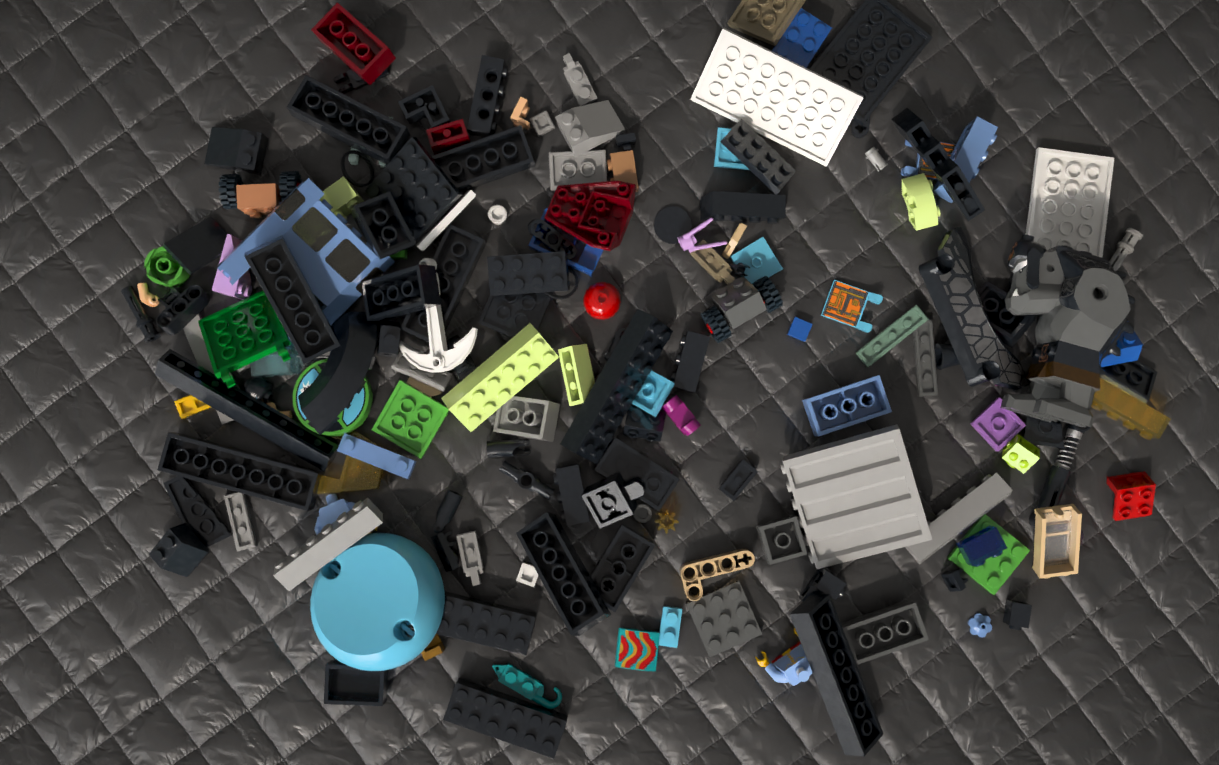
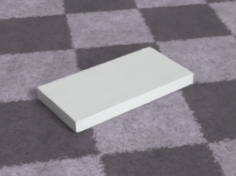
M467 190L416 246L421 251H424L474 199L476 194L472 190Z

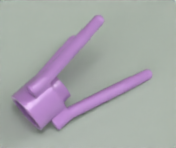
M712 217L691 231L677 237L682 250L688 249L690 253L695 250L726 245L727 241L694 246L697 243L694 234L712 222Z

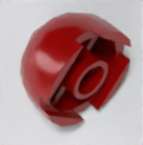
M597 282L590 285L585 291L583 297L584 308L592 318L607 320L619 311L621 296L617 288L612 284Z

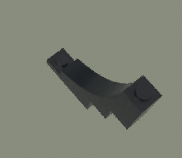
M908 108L893 117L891 120L899 133L910 143L931 169L950 198L957 204L965 219L969 222L985 211L960 167L949 158L941 143L931 135L923 120Z

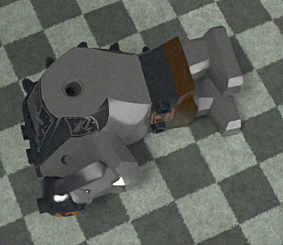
M1024 234L1021 240L1015 243L1008 258L1007 266L1013 272L1011 289L1005 298L1006 309L1013 315L1041 314L1035 328L1037 346L1033 349V359L1025 378L1031 380L1028 394H1005L1000 408L1048 422H1057L1059 420L1080 427H1092L1094 417L1090 411L1095 392L1100 390V376L1106 374V371L1101 368V362L1107 354L1112 353L1115 356H1121V350L1117 347V340L1123 332L1134 333V327L1128 322L1127 317L1131 310L1130 304L1135 303V298L1127 294L1122 279L1126 278L1127 274L1123 271H1115L1109 261L1092 255L1090 252L1077 251L1072 247L1058 245L1046 250L1044 245L1033 242V236Z

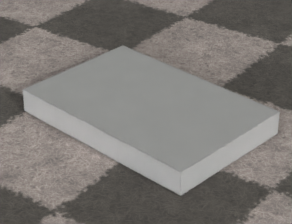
M589 150L577 157L574 156L572 151L549 152L550 190L556 191L558 185L606 182V150Z

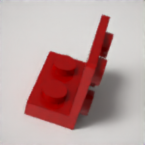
M1145 471L1107 477L1106 483L1115 493L1112 517L1115 521L1152 515L1156 484Z

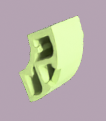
M924 173L902 179V196L907 206L909 221L916 231L938 225V217H940V209L935 203L932 192V181L928 180Z

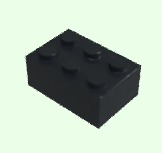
M330 660L325 664L324 704L383 706L387 702L388 670L365 671L345 665L338 660Z

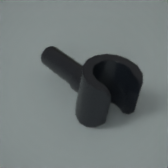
M726 261L737 274L747 276L744 271L746 268H750L749 265L743 263L733 264Z

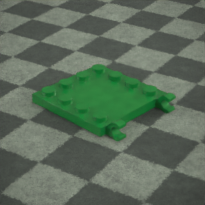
M264 291L198 320L214 374L217 378H222L228 388L236 385L231 372L277 351L278 355L282 357L283 362L291 359L286 346L291 345L290 339Z

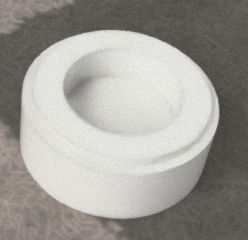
M494 205L488 211V217L493 224L500 225L507 220V211L501 205Z

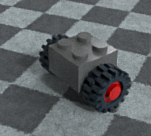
M742 276L713 293L711 297L715 306L701 313V317L714 340L720 343L732 335L729 326L726 324L727 322L735 329L765 310L768 313L773 312L783 306V301L775 285L772 284V281L767 276L760 278L752 284Z

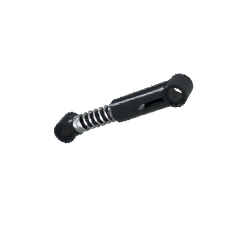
M1066 423L1067 432L1066 440L1063 441L1064 449L1060 450L1059 459L1050 468L1035 509L1059 506L1071 474L1069 464H1072L1071 459H1074L1072 456L1076 454L1074 451L1077 449V444H1079L1078 440L1091 427H1078ZM1032 512L1029 516V524L1035 529L1036 514ZM1055 524L1046 525V531L1051 530Z

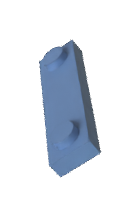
M344 433L337 449L338 452L406 479H410L416 464L415 460Z

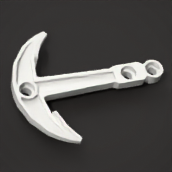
M424 258L419 262L420 265H432L437 269L434 259ZM436 273V275H437V281H438L439 294H440L439 278H438V274ZM441 305L426 309L430 354H424V351L414 349L403 341H399L401 352L411 364L420 370L432 373L449 371L460 365L471 352L478 330L473 327L464 338L454 344L456 348L448 350Z

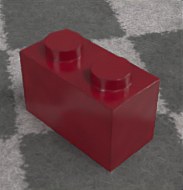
M463 119L426 130L434 155L471 143Z

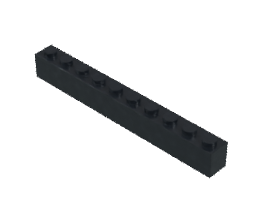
M169 349L158 360L156 376L325 472L334 460L339 447L337 444L309 430L304 425L264 402L257 400L236 386L228 388L222 378H217L215 374L177 352Z

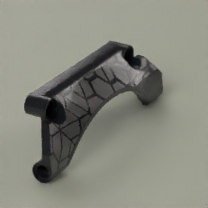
M962 227L954 228L945 233V237L937 250L939 257L920 264L919 272L965 374V379L971 387L993 380L995 385L1009 388L1013 391L1028 386L1029 381L1025 379L1026 374L1020 361L1004 345L984 310L974 280L971 248Z

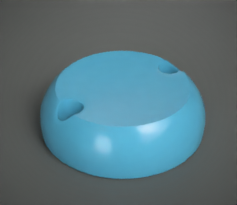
M367 534L320 568L313 584L310 599V612L314 631L329 654L345 665L365 671H384L397 668L413 660L423 652L435 636L444 612L445 591L443 580L434 560L415 542L395 534Z

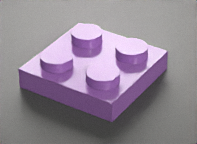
M997 397L970 423L996 452H999L1026 426L1014 412L1000 408L1002 404L1000 397Z

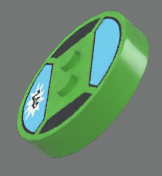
M327 359L317 361L307 367L297 379L293 390V407L298 419L305 427L315 433L317 431L301 411L298 396L314 382L325 366ZM366 376L364 378L366 381L364 387L359 394L356 393L349 409L345 408L337 416L340 419L321 435L330 437L343 436L344 433L349 434L363 424L370 413L373 402L371 384Z

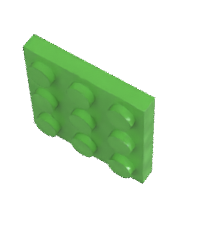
M399 380L372 430L422 459L450 410L439 401L403 380Z
M985 514L973 524L947 558L960 569H963L967 575L988 592L995 595L1030 550Z

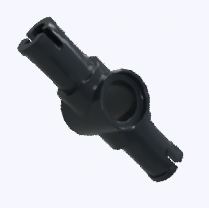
M507 461L503 462L502 465L504 467H500L499 472L514 479L513 481L521 488L531 492L535 491L548 500L550 499L551 495L549 493L553 494L554 488L542 483L541 479L532 472L525 471L522 468L518 469ZM524 475H529L532 478L530 485L526 486L522 483Z

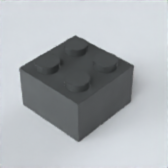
M790 515L756 525L765 559L769 565L807 555L797 516Z

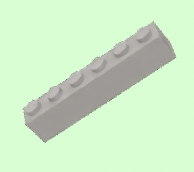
M995 473L993 476L988 474L981 480L982 484L977 488L976 486L971 487L966 492L967 496L963 499L959 497L951 503L952 507L947 511L945 509L941 510L936 515L937 519L933 522L927 521L932 540L905 547L919 565L1011 495L1013 490L998 473Z
M368 497L363 501H358L350 511L339 515L334 523L327 524L319 534L309 537L304 545L294 548L288 557L278 560L274 565L273 576L288 591L292 590L382 524L383 513Z

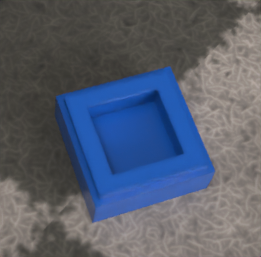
M794 317L787 335L805 342L813 324Z

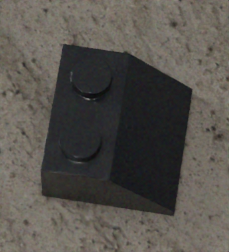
M184 523L169 528L149 555L161 569L188 577L209 553V550Z

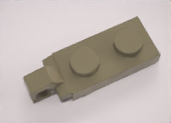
M702 240L698 245H704L708 243L705 240ZM712 247L689 253L719 283L724 281L729 285L735 280L730 274L732 272L730 265Z

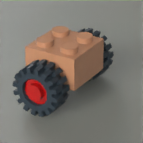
M299 171L281 172L279 186L276 183L244 185L240 174H223L219 178L221 204H223L225 209H239L251 218H262V215H269L303 182L301 174H299ZM298 191L277 213L279 215L287 214V206H301L304 200L303 194Z

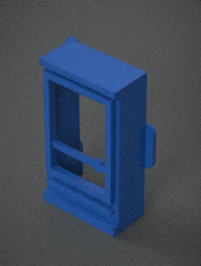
M546 208L543 212L541 219L544 220L547 224H549L550 222L544 218L548 210V208ZM539 223V224L537 225V228H536L535 232H536V231H541L543 234H545L546 231H543V230H541V229L539 228V226H540V223ZM532 236L528 245L529 249L539 253L551 252L540 247L541 242ZM575 237L574 240H573V244H574V245H575V243H576V241H577V239H578V238H576V237ZM586 244L578 263L568 260V266L592 277L603 249L594 248Z

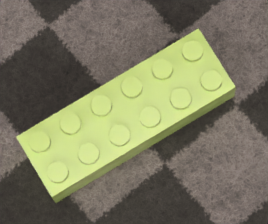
M529 323L441 399L456 418L472 432L557 360L559 356L533 325Z

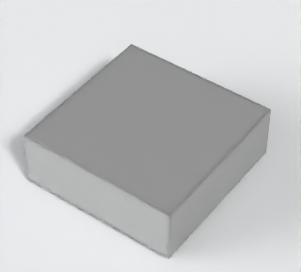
M547 111L530 118V122L538 137L555 129Z

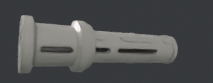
M1127 228L1122 241L1117 243V250L1109 261L1115 271L1119 269L1126 256L1133 253L1137 241L1142 239L1143 235L1139 231Z

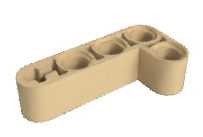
M738 549L684 563L680 567V576L687 598L691 601H697L702 597L701 579L751 567L755 561L753 553L748 549ZM743 554L749 556L746 563L743 560H738V565H736V561L733 558L735 556L737 559H741ZM730 558L731 565L727 568L722 567V560ZM705 563H711L713 565V568L710 572L703 571V565ZM688 567L694 569V574L690 577L684 575V570ZM696 586L699 588L697 595H690L688 593L689 589Z

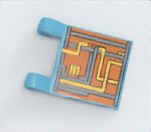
M834 280L821 316L869 333L872 330V324L860 321L867 300L880 304L883 296Z

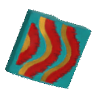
M619 628L614 666L656 672L660 633L658 631H645L635 628Z

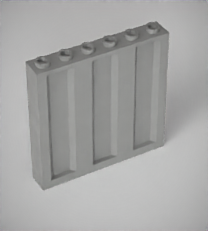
M898 424L783 456V462L780 463L783 474H787L788 492L793 493L792 505L794 510L799 512L800 516L797 517L799 527L804 528L803 540L805 546L810 547L809 559L811 564L815 563L816 569L932 540Z

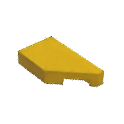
M191 395L174 401L181 419L211 408V406Z

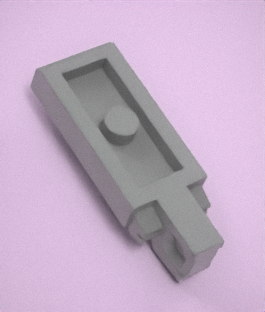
M570 53L564 55L563 61L566 65L563 68L564 75L579 106L588 105L596 101L597 96L579 61L574 62Z
M476 530L457 534L463 571L466 573V577L471 576L473 586L480 585V574L484 573V567Z

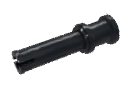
M133 286L123 288L121 293L124 295L137 320L136 326L142 331L145 337L144 341L149 343L160 338L161 333L157 332L153 324V318L147 315Z

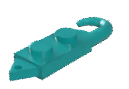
M510 663L492 665L499 678V682L529 700H533L548 709H554L561 703L562 693L557 687H554L557 698L555 701L550 702L542 697L544 685L541 681Z

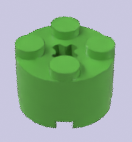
M163 246L151 250L145 258L144 266L147 276L157 284L166 287H180L190 276Z

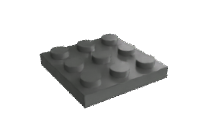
M739 580L707 593L697 601L686 603L709 658L762 635Z

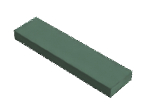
M916 304L858 350L856 355L868 368L925 323L928 317Z

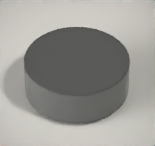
M645 503L637 504L638 506L633 514L635 520L640 523L649 521L652 516L650 506Z

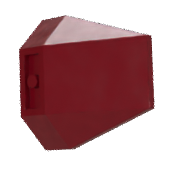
M622 181L558 185L544 218L591 247L611 251L621 244L633 214L636 184Z

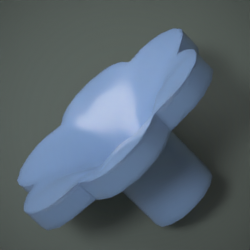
M980 613L974 614V617L968 620L970 633L979 637H985L992 630L990 617L987 615L983 616Z

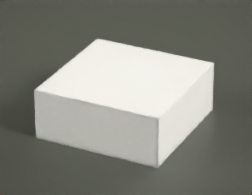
M523 562L516 581L534 587L538 573L533 565Z

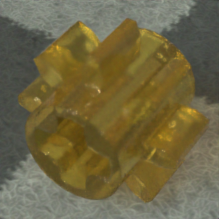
M667 509L665 514L658 512L660 517L654 520L655 523L660 524L657 530L659 531L663 528L666 534L668 529L675 531L673 525L674 523H679L678 520L673 519L675 512L671 515L668 514ZM666 516H668L669 520H672L671 523H668V526L661 522V520H665Z

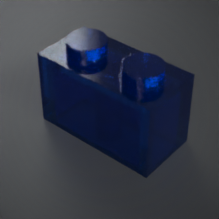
M988 526L956 543L966 563L975 567L986 563L985 560L990 557L1000 556L1003 554L1002 551L1007 549L997 527Z

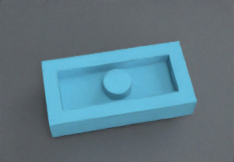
M663 606L659 631L660 646L677 648L682 608Z

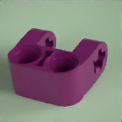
M677 395L662 406V409L684 435L689 436L701 426L696 417Z

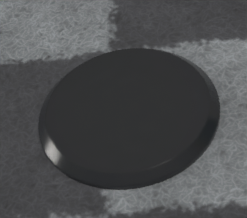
M676 206L662 209L654 220L656 235L660 240L668 244L679 243L677 237L691 231L692 222L688 213Z

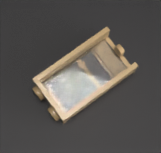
M1074 504L1035 509L1033 570L1039 578L1078 574L1082 513Z

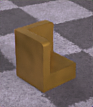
M435 634L430 644L421 652L425 661L444 652L445 647L439 634Z

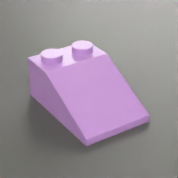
M227 234L220 262L242 240ZM217 269L212 291L242 300L251 295L252 286L249 269L233 285L229 282L230 277L227 278L222 273L223 270L219 271Z

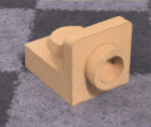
M520 97L511 115V121L515 127L521 125L522 129L529 130L530 123L522 118H526L530 107H528V100Z

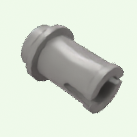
M872 147L865 153L866 159H869L879 172L888 163L879 154V149Z

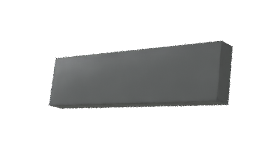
M931 319L912 332L917 397L938 396L933 323Z

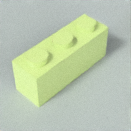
M587 344L558 349L569 406L583 404L595 384Z

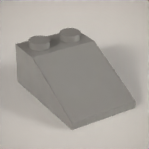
M609 100L574 107L555 117L558 128L575 157L626 131Z
M513 396L497 410L493 432L553 442L560 404L546 400Z

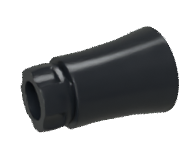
M936 343L934 345L937 369L942 370L960 365L952 344Z

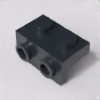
M631 406L627 411L623 435L631 438H643L652 442L661 441L666 413L659 412L654 417L640 408Z

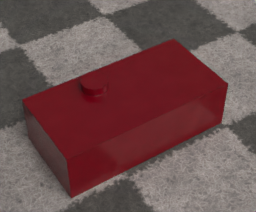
M338 2L311 29L326 47L369 85L396 59L389 47Z

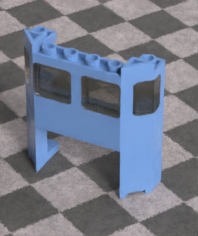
M308 178L304 183L301 182L220 262L217 268L219 271L223 270L222 273L227 278L230 277L229 282L233 285L250 268L244 257L245 252L282 235L313 294L324 303L321 309L330 325H332L363 294L361 282L380 277L395 261L390 256L379 259L369 243H364L360 239L362 235L354 227L350 229L345 224L348 221L339 213L335 215L331 211L333 207L325 199L320 200L324 192Z

